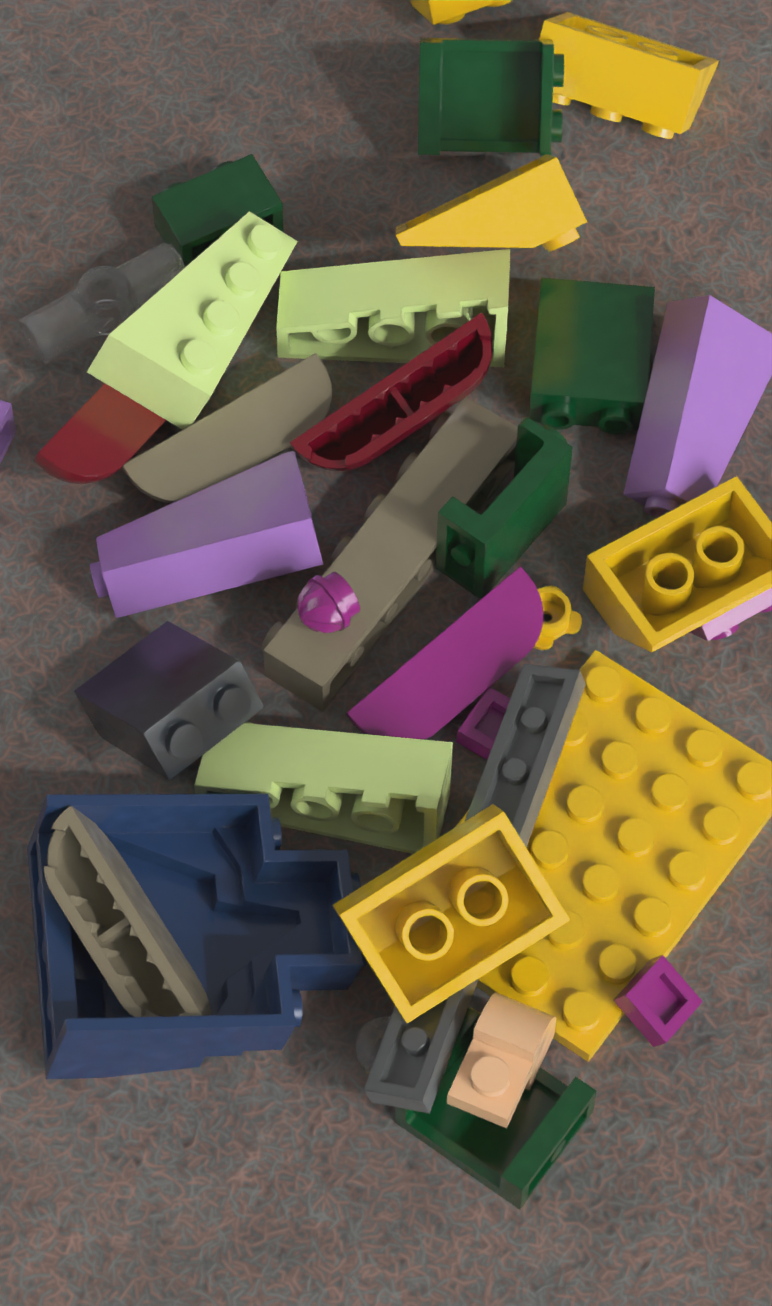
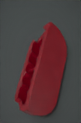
M481 312L289 442L290 446L302 459L318 468L329 471L357 469L373 461L457 404L480 385L491 363L492 337L488 322L483 313Z
M104 383L37 453L34 462L50 476L67 483L88 484L98 482L120 470L166 420Z

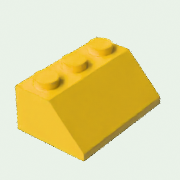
M569 12L544 20L539 40H552L554 43V53L564 54L563 87H553V103L570 105L571 99L592 105L590 113L594 116L614 122H621L622 117L626 116L643 122L641 130L667 139H672L674 132L682 134L690 129L719 60Z
M736 476L587 555L583 591L616 636L652 653L772 588V522Z
M494 804L332 905L406 1023L411 1022L570 921L569 916L505 812Z

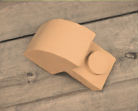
M494 993L484 1007L474 1027L473 1040L447 1094V1104L507 1128L524 1089H531L555 1034L556 1017L499 993Z

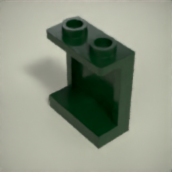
M420 37L418 155H440V151L539 153V156L551 155V143L562 142V109H552L553 87H563L564 54L554 53V43L552 40Z
M541 277L530 419L553 427L556 430L571 428L573 425L599 427L605 433L620 435L639 429L648 390L655 287Z
M525 417L517 428L514 479L486 511L480 515L452 496L438 512L436 569L479 599L485 597L567 504L573 447L567 443L559 431L547 425L541 426L532 419Z
M469 1007L430 1113L395 1107V1123L520 1210L592 1114L597 1091L576 1076L567 1086L540 1067L531 1089H524L507 1128L447 1104V1094L473 1040L474 1027L481 1015L472 1007Z

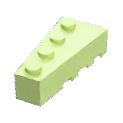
M248 212L112 331L87 370V373L180 429L184 430L191 426L214 392L298 241L251 212Z
M510 249L281 271L276 327L278 358L306 359L316 353L322 360L408 363L482 312L488 322L492 337V358L489 367H504L509 300Z
M246 721L203 754L194 784L195 794H268L271 817H278L282 827L414 854L440 838L450 796L453 742L261 725Z

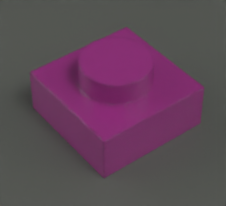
M489 687L459 728L455 742L488 760L510 698Z
M663 955L650 959L613 1000L653 1047L667 1043L703 1002Z

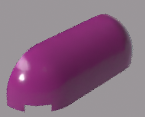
M520 566L349 710L345 716L363 734L423 740L434 735L521 661L535 646L543 625V606L534 582Z

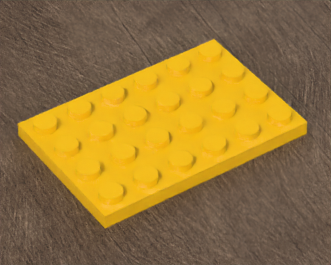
M597 650L592 653L580 669L586 685L526 847L569 916L570 921L480 977L476 987L489 996L499 993L555 1016L556 1026L553 1039L587 1062L590 1061L625 1014L613 1001L614 998L650 959L661 955L666 958L772 816V761ZM467 813L463 816V818L456 825V827L465 821Z

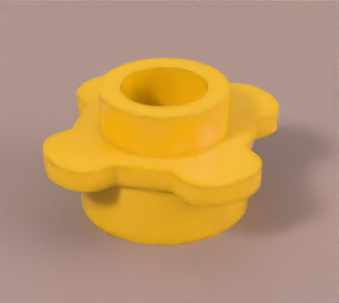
M545 586L537 589L542 601L543 615L549 614L552 617L548 622L543 621L540 636L534 646L538 650L550 649L553 646L554 640L564 634H576L581 628V615L571 610V603L561 589L555 586Z

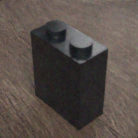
M166 621L74 690L95 730L104 740L168 780H171L264 708L240 660L169 621Z

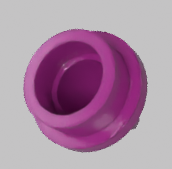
M332 572L326 577L316 575L308 581V584L298 596L297 609L301 622L315 632L333 633L338 630L342 631L350 626V618L360 612V605L348 582L337 572Z

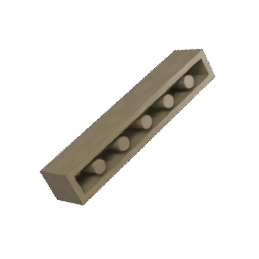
M465 397L452 413L448 411L442 413L431 430L429 443L420 454L412 452L405 459L397 474V483L387 495L380 493L374 498L365 513L363 526L353 538L347 535L339 542L331 556V566L322 576L326 577L332 572L340 574L353 589L360 605V612L350 618L349 627L333 633L315 632L301 622L298 609L293 612L285 623L282 621L275 623L267 633L261 647V651L264 654L265 676L324 712L436 568L439 510L453 496L479 513L514 468L518 427L468 397Z

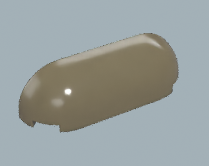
M315 353L128 461L122 469L140 492L156 501L172 504L266 462L291 448L289 442L325 419L332 399V385L328 371Z
M73 806L68 807L52 826V829L55 830L48 847L47 866H44L45 879L59 906L121 1005L133 1017L211 1016V1005L201 982L118 850L96 823Z

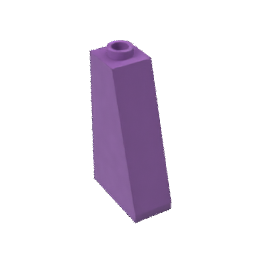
M711 295L667 303L623 493L644 505L645 513L658 518L717 487L772 376V333Z
M295 451L281 454L96 537L99 561L91 563L90 570L98 597L109 596L115 616L119 618L323 565Z

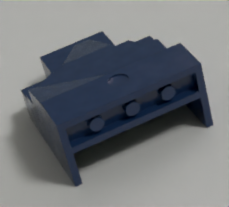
M268 794L46 795L27 847L46 1079L107 1078L200 1067L205 1057L241 1056L243 1051L282 1050L294 1028L299 1027L302 1021L303 1007L300 991L348 990L361 967H365L367 964L364 955L332 906L361 887L358 873L351 872L348 850H280L282 839L281 823L278 817H271ZM73 806L96 823L118 850L201 982L211 1005V1016L133 1017L121 1005L59 906L45 879L44 866H47L48 847L55 830L52 829V826L68 807Z

